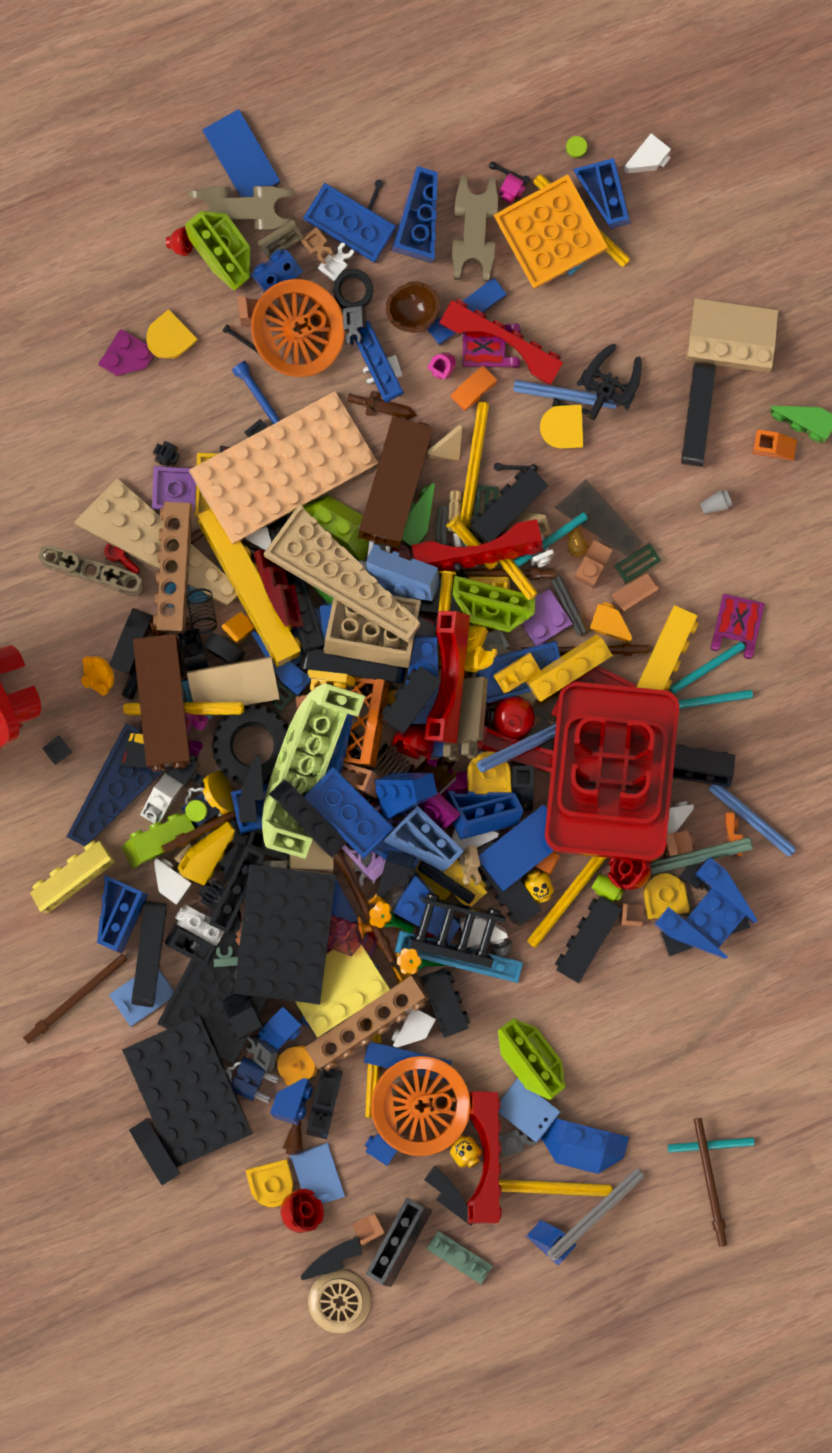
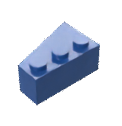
M392 773L374 780L382 815L386 820L403 815L410 809L417 807L420 803L437 795L433 773Z
M448 791L446 800L460 813L457 819L452 822L460 840L518 825L523 813V808L515 793L488 792V794H475V792H468L467 794H455V791Z

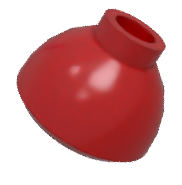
M186 227L176 229L172 232L171 236L166 238L167 248L172 249L174 253L180 256H189L193 249V244L188 238Z

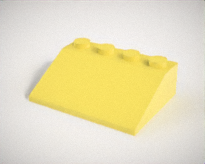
M93 840L84 847L85 852L79 856L77 853L67 860L68 864L62 869L60 866L49 873L51 876L45 882L41 879L32 886L34 890L30 894L41 912L48 914L116 863L101 841L96 843Z
M355 935L326 954L320 1004L296 1002L318 1038L388 992L391 988Z

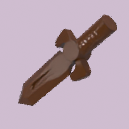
M371 391L368 398L350 393L348 395L347 402L365 406L367 408L365 412L367 416H374L376 412L395 417H405L407 419L417 416L409 406L390 401L385 403L382 399L378 401L373 400L372 398L380 397V394L375 391ZM370 408H375L376 412L371 411Z

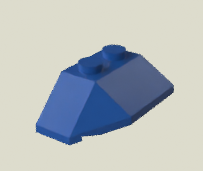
M556 1118L541 1139L557 1164L599 1174L624 1158L629 1137Z

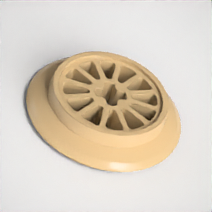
M337 1270L323 1274L314 1282L308 1296V1307L313 1320L322 1329L332 1333H347L358 1328L366 1320L371 1307V1297L367 1285L359 1276L346 1270ZM339 1283V1293H336L333 1284ZM342 1284L348 1285V1287L342 1294L341 1286ZM330 1286L334 1295L327 1293L325 1289ZM349 1288H352L355 1291V1293L346 1296V1293L348 1292ZM322 1294L327 1295L331 1300H322ZM357 1295L358 1302L348 1301L349 1298ZM342 1296L346 1304L337 1308L333 1300ZM321 1302L331 1303L326 1308H321ZM348 1304H357V1310L352 1309ZM333 1308L331 1314L326 1316L324 1311ZM345 1308L354 1313L350 1318L348 1317ZM337 1310V1320L331 1319L332 1315ZM340 1311H343L346 1320H339Z

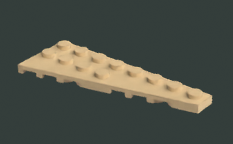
M117 478L79 516L74 525L160 570L161 563H158L157 555L158 550H161L162 542L159 541V529H163V520H160V516ZM173 541L169 545V550L172 552L179 548L178 541ZM191 544L188 586L195 589L205 588L210 590L214 600L228 607L238 597L233 585L228 580L226 574ZM176 562L168 565L169 573L177 570L178 565ZM201 591V592L207 594L206 596L211 595L210 592Z
M298 505L264 552V557L408 643L420 627V622L404 606H401L392 597V594L388 590L386 591L301 505Z

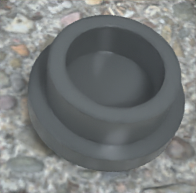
M505 938L502 943L492 944L491 949L495 952V955L503 956L512 951L511 947L513 944L511 940Z

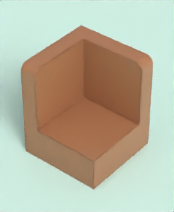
M623 903L620 925L643 927L644 905Z
M375 1213L353 1224L361 1245L385 1233Z

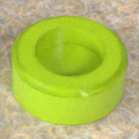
M580 136L571 137L566 144L567 154L572 158H581L585 155L587 151L585 139Z
M199 799L189 802L185 809L186 816L194 822L203 820L208 814L206 803Z

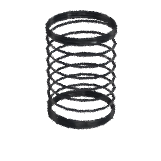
M205 588L190 591L186 596L191 630L197 634H207L217 628L212 592ZM207 591L211 593V595H208L211 596L209 599L200 598L207 599L203 602L188 600L189 596L196 592ZM205 603L212 604L211 607H210V606H207V605H204V606H195V605H201V604H205ZM189 606L213 608L212 611L208 609H192V611H210L215 616L214 618H209L210 616L197 618L194 621L191 619L193 615H191L192 611H190ZM205 613V614H196V615H198V616H200V615H211V616H212L213 614ZM202 620H212L216 623L212 628L204 629L208 631H196L193 629L195 623H204L199 622Z
M385 743L382 746V748L378 751L377 760L386 751L385 749L388 747L387 743ZM396 752L391 758H390V757L388 758V760H387L386 763L383 765V767L380 769V771L385 767V765H386L395 755H396V756L398 755V752ZM385 756L383 757V759L381 760V762L378 764V766L384 761V759L386 758ZM403 758L398 764L396 763L395 766L397 767L406 758ZM393 761L391 762V764L388 766V768L385 770V772H384L383 774H385L386 771L392 766V764L394 763ZM410 764L406 769L404 768L403 771H406L409 768V770L406 773H411L416 766Z

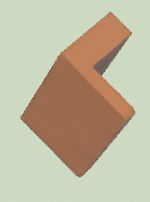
M646 573L612 594L611 597L623 614L657 593L660 588L654 584L649 574Z

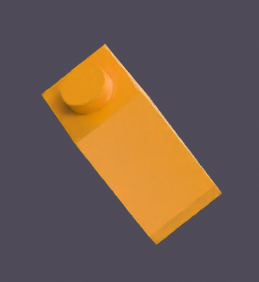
M603 602L602 605L598 604L589 630L630 643L632 636L619 610L614 609V605Z
M242 612L221 626L225 634L237 646L244 642L251 635L252 631L256 630L248 614L244 615Z

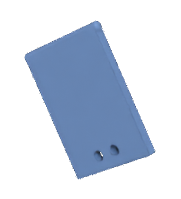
M159 969L153 1008L131 1004L134 978L113 991L109 996L131 1027L169 1001L174 990Z
M518 1078L501 1098V1107L498 1113L536 1143L561 1113L540 1095L527 1090Z
M329 1143L299 1152V1155H290L301 1189L312 1190L315 1193L313 1195L317 1200L320 1199L322 1204L345 1197L329 1149Z

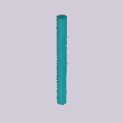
M584 512L542 540L543 550L588 520ZM537 554L519 556L514 562L520 567Z
M739 642L671 685L669 687L670 690L675 694L744 650V644Z
M752 690L678 700L679 709L753 698Z
M754 1137L707 1141L708 1150L754 1146ZM698 1142L667 1144L668 1153L698 1151L699 1145Z

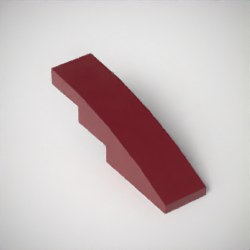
M266 550L254 552L265 591L285 627H302L303 621L295 585H288L285 569L278 568L276 563L264 557Z

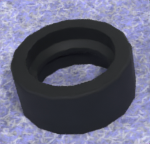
M358 269L345 270L339 274L333 286L336 302L344 309L357 306L366 307L373 296V285L369 276ZM350 278L361 280L366 288L364 297L357 302L345 300L341 294V286L344 281Z
M211 632L203 645L207 651L228 664L241 662L246 654L241 648Z

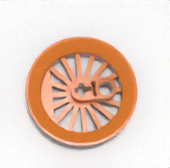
M290 279L273 285L259 298L252 314L251 333L259 355L271 368L284 375L292 377L315 375L329 367L340 353L345 336L343 314L334 297L326 289L314 282L303 279ZM290 294V310L283 295ZM296 295L303 297L298 312ZM275 299H278L283 313L272 303ZM309 299L314 305L303 315ZM267 308H269L279 319H276L272 316L265 314ZM312 316L317 319L316 326L311 323ZM266 321H269L280 327H268ZM297 326L298 330L294 332L293 328ZM271 332H282L273 337ZM326 332V340L311 333ZM284 337L277 345L275 344V340ZM310 340L324 345L321 352ZM286 343L285 348H284V351H283V354H282V357H281V355H280V353H279V350H280V349L282 348V346ZM292 346V364L286 363ZM306 347L316 356L312 361ZM298 348L305 364L299 365Z
M410 1057L395 1063L380 1077L372 1095L371 1113L378 1133L391 1147L408 1155L427 1156L445 1150L461 1136L470 1115V1096L464 1080L449 1064L433 1057ZM417 1069H426L420 1090ZM410 1070L413 1072L415 1092L404 1075L405 1072ZM430 1071L439 1073L426 1090ZM398 1076L401 1077L411 1095L393 1083ZM444 1077L449 1084L432 1093ZM391 1087L407 1099L392 1096ZM452 1088L454 1097H450L445 1092ZM438 1097H446V1104L444 1106H436ZM419 1100L425 1103V1105L421 1106V1110L415 1107ZM393 1101L404 1103V1105L394 1106ZM452 1102H455L454 1111L449 1110L452 1106ZM405 1110L395 1116V1111ZM446 1113L453 1116L448 1124L436 1114ZM429 1115L446 1127L441 1133L437 1131ZM407 1116V1118L404 1120V1122L397 1130L396 1122L402 1119L403 1117ZM424 1118L435 1134L434 1137L429 1139L426 1137ZM413 1119L408 1139L400 1136ZM419 1119L422 1140H413Z

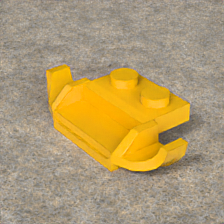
M469 624L465 671L477 673L478 670L488 668L494 662L498 653L497 649L485 651L482 648L488 633L485 627ZM437 639L438 665L441 666V652Z

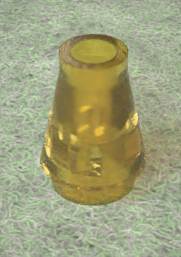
M580 526L568 533V552H570L572 557L585 555L588 544L581 532Z

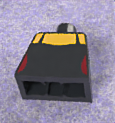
M142 721L140 722L139 733H129L120 764L122 767L152 770L146 766Z

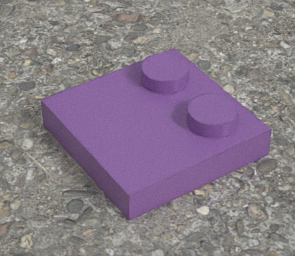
M153 467V510H160L161 507H164V502L190 503L193 506V512L195 511L196 483L189 473L191 468Z
M548 589L535 597V614L521 625L536 646L544 644L573 624L551 590Z

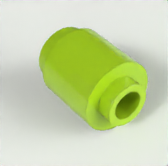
M599 874L591 887L595 894L611 903L614 900L618 902L624 893V890L612 884L607 875Z

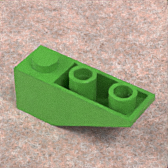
M772 406L769 411L772 414V418L779 422L785 421L791 424L790 428L799 433L803 431L809 434V438L816 443H820V441L825 443L832 431V413L821 407Z
M434 483L429 487L425 485L419 494L420 500L417 504L412 503L402 538V543L411 549V545L422 543L428 534L435 489Z

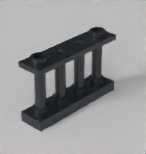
M427 893V895L420 894L419 899L426 906L418 934H415V936L408 935L406 940L407 946L410 949L492 968L494 959L487 950L496 921L505 923L506 918L500 914L501 911L494 908L484 910L439 899L440 896L433 893ZM434 906L446 908L438 939L435 941L427 940L426 934ZM455 911L466 913L467 916L459 944H456V946L448 945L447 937ZM475 916L486 918L487 922L479 949H476V951L468 950L467 944Z

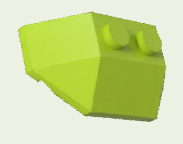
M200 211L185 224L188 238L212 272L233 291L250 278V246L226 213Z
M329 495L315 499L303 506L304 510L311 517H314L318 524L325 531H328L332 538L343 546L357 561H364L368 555L370 541L358 538L363 515Z
M458 576L454 577L453 597L463 613L470 615V623L511 632L535 614V598L528 600L521 592Z
M513 1018L498 1029L500 1054L527 1090L550 1100L566 1088L563 1063L537 1027Z

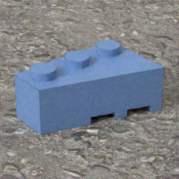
M373 545L366 560L367 570L386 591L388 590L395 596L433 601L440 585L437 567L413 558L411 561L399 557L400 553L393 551L391 554L380 550L379 545Z
M418 806L383 840V842L441 871H445L464 852Z

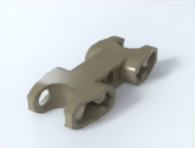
M461 175L456 193L455 216L465 217L464 239H453L452 263L454 280H460L463 266L474 262L482 268L483 282L489 281L494 263L495 241H485L486 218H494L493 215L497 213L498 194L496 177H490L487 191L476 195L468 190L467 176Z
M253 186V197H230V187H208L189 191V197L204 199L208 203L209 212L226 213L230 219H254V229H275L293 220V218L279 216L274 206L279 198L294 196V189H284L275 186Z
M41 547L38 558L48 569L90 581L130 596H137L142 593L144 583L133 572L87 559L57 547ZM56 554V558L52 562L46 561L48 555ZM74 561L75 565H70V567L67 566V563L72 564V562ZM89 566L97 567V572L94 576L86 575V569ZM114 574L116 579L111 578V580L109 581L108 577H112ZM130 580L137 581L134 588H127V583Z

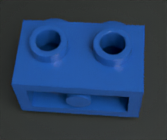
M279 249L270 256L271 259L265 264L263 262L254 268L255 272L251 276L261 290L265 292L279 282L295 279L303 270L289 251Z

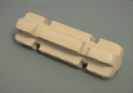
M454 490L450 492L449 500L451 502H449L448 520H451L456 515L460 516V491ZM448 527V532L455 533L450 527Z

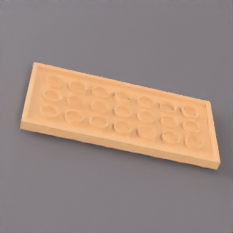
M334 391L191 468L189 473L233 545L295 511L298 505L304 506L377 466L378 462Z

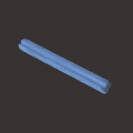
M515 380L513 390L518 393L594 405L597 399L596 393ZM608 400L604 402L602 407L616 409L617 406L614 404L615 401Z
M556 724L477 762L479 771L483 773L555 738Z
M711 785L709 787L710 792L785 855L791 856L795 852V846L726 788L718 785Z

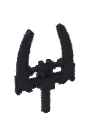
M616 344L607 346L595 356L577 382L578 386H585L587 391L591 392L593 390L596 392L597 399L588 414V418L595 420L604 402L608 400H613L616 406L622 405L625 410H629L641 379V357L638 356L634 360L629 383L621 384L618 381L619 377L616 376L614 379L611 377V373L604 375L599 370L607 357L615 351ZM594 378H601L604 382L599 383ZM614 387H616V388H617V387L621 388V391H622L623 393L620 394V393L616 392Z

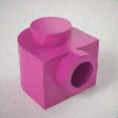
M509 173L500 188L499 195H501L504 201L512 204L516 196L519 198L522 196L526 188L523 186L524 181Z
M442 352L432 358L427 369L432 371L434 377L447 379L455 369V357L449 352Z

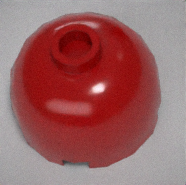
M512 696L504 698L494 708V727L507 738H522L534 726V710L529 701L522 697Z
M411 724L402 738L394 734L391 747L397 746L396 751L405 756L418 760L420 756H423L425 759L428 758L430 760L435 743L434 741L425 740L426 725Z
M615 858L609 860L611 868L608 876L612 884L618 888L636 890L644 886L651 877V862Z
M306 1188L298 1189L284 1198L280 1206V1216L282 1222L289 1230L296 1233L311 1232L317 1229L318 1224L322 1223L324 1216L321 1200H317L313 1195L315 1193L312 1190Z

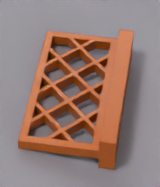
M354 677L356 678L355 682L360 684L357 686L355 683V688L351 690L352 692H358L363 695L360 689L366 684H373L372 693L363 702V704L366 703L369 707L368 714L363 718L358 715L359 721L351 726L350 734L355 742L347 748L345 755L348 758H345L344 762L376 768L383 729L381 721L384 715L381 713L387 705L390 683L382 679L374 680ZM362 724L365 728V735L357 739L352 731ZM358 745L362 750L361 758L353 759L349 751Z

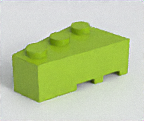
M179 813L168 817L169 821L163 824L158 821L150 825V830L146 832L138 830L130 834L131 838L121 848L132 870L137 868L138 865L164 854L161 846L174 840L175 836L194 830V826L186 816V813L181 816Z

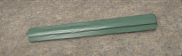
M748 837L651 862V873L656 874L704 862L709 857L716 859L753 849V843L751 838Z

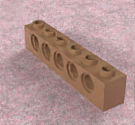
M164 502V507L160 509V520H163V529H159V541L162 542L161 550H158L157 555L158 563H161L160 571H157L156 574L159 592L155 594V605H158V613L154 614L153 621L154 627H157L156 630L159 632L185 633L186 596L188 594L193 506L190 503ZM174 520L180 521V527L177 530H171L170 524ZM178 541L179 548L176 551H170V543ZM176 562L178 565L177 570L169 573L168 565ZM169 584H176V591L173 594H167L166 589ZM174 605L175 612L170 616L166 615V607Z
M410 976L306 1046L305 1049L318 1070L329 1071L337 1066L336 1062L341 1058L347 1059L355 1053L354 1049L360 1045L365 1047L373 1041L372 1037L378 1033L382 1035L389 1031L391 1024L394 1022L400 1023L408 1018L407 1014L412 1010L418 1011L426 1005L425 1001L430 998L417 978ZM403 995H406L408 1003L402 1007L399 1000ZM388 1007L390 1009V1016L384 1019L382 1017V1010ZM370 1019L373 1025L369 1031H366L364 1023ZM350 1031H353L355 1038L353 1042L348 1043L346 1036ZM335 1043L337 1051L331 1055L329 1053V1046Z

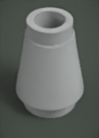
M719 490L700 503L704 515L728 510V507L733 505L727 490Z

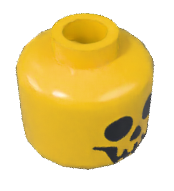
M539 870L528 873V878L524 880L523 885L534 901L539 904L551 899L554 887L547 873H540Z
M462 1135L451 1145L450 1155L459 1167L465 1168L468 1166L471 1169L480 1162L478 1158L481 1156L482 1150L472 1137Z

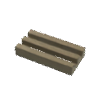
M293 219L258 241V244L270 260V256L275 251L287 249L305 237Z

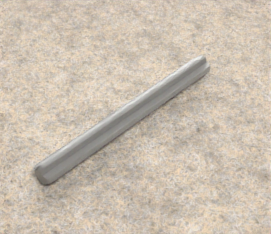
M634 1170L547 1251V1255L555 1261L644 1178L641 1170Z

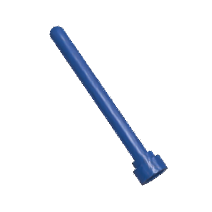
M243 361L232 369L235 376L239 377L240 380H244L273 424L279 422L280 418L251 377L248 363Z

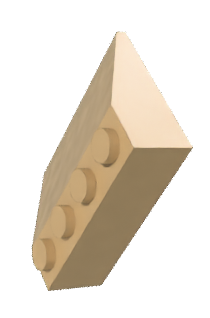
M695 298L686 361L770 373L775 351L778 310Z
M392 595L401 606H404L418 620L421 600ZM333 598L325 637L324 653L409 668L415 634L408 643Z

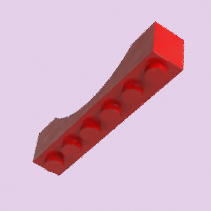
M459 299L456 302L451 300L439 322L440 325L456 334L481 332L504 340L522 356L532 376L548 385L552 384L563 364L560 361L561 356L552 351H549L547 354L541 350L542 346L532 340L528 343L522 340L524 337L522 334L514 330L511 333L504 330V324L496 320L493 323L485 319L486 314L479 310L470 311L467 309L468 305Z
M537 519L516 523L499 538L478 546L452 547L434 541L411 545L414 559L437 567L438 572L454 571L453 566L455 563H460L462 568H472L476 565L491 564L500 560L534 555L544 551Z
M438 611L436 634L441 652V683L434 706L427 717L425 740L457 744L470 615L457 611Z
M484 727L483 741H477L478 750L498 752L520 740L507 738L499 732ZM537 746L510 759V761L525 766H534V769L551 774L553 751Z
M473 1091L469 1093V1119L474 1124L482 1144L483 1171L474 1194L467 1202L468 1224H497L502 1217V1208L499 1206V1197L502 1194V1187L499 1184V1176L502 1170L501 1163H499L501 1121L498 1119L501 1100L498 1097V1092Z

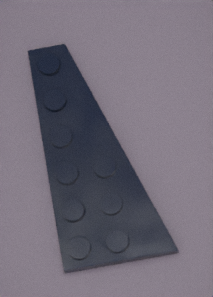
M125 723L69 830L67 838L83 846L92 842L164 772H152V770L122 767L120 765L129 733H139V729Z

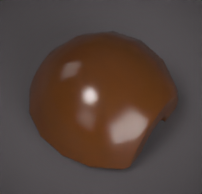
M419 281L408 282L398 287L389 295L386 301V314L390 323L402 331L410 333L424 332L435 323L439 315L440 300L436 291L428 284Z

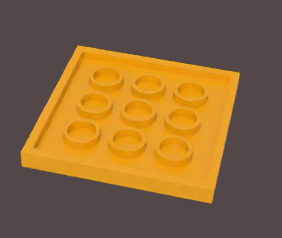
M568 174L493 215L533 289L542 286L608 249L605 240Z

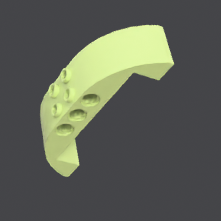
M324 683L311 691L301 703L286 733L265 795L262 831L267 848L306 859L313 838L300 828L269 793L285 779L304 796L325 775L347 713L358 717L365 699L364 695Z

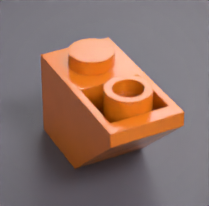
M757 429L754 436L752 454L794 461L797 439L778 432Z

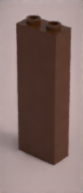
M392 416L360 525L359 539L400 549L431 441L433 427L423 422H411L405 417Z
M176 634L133 639L146 766L148 769H152V772L164 771L165 767L184 769L187 767L186 765L191 764L178 638Z

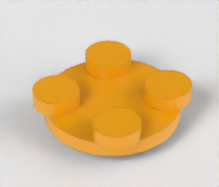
M99 656L84 657L82 660L84 676L81 677L82 685L86 688L91 687L102 696L107 695L114 684V674L111 666Z
M305 1045L290 1047L276 1057L278 1072L288 1086L303 1078L309 1080L317 1073V1068L307 1053Z

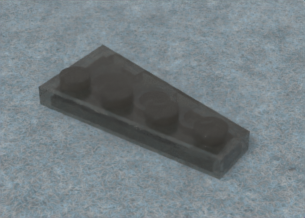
M587 479L555 507L572 520L584 512L588 520L580 525L627 557L643 543Z

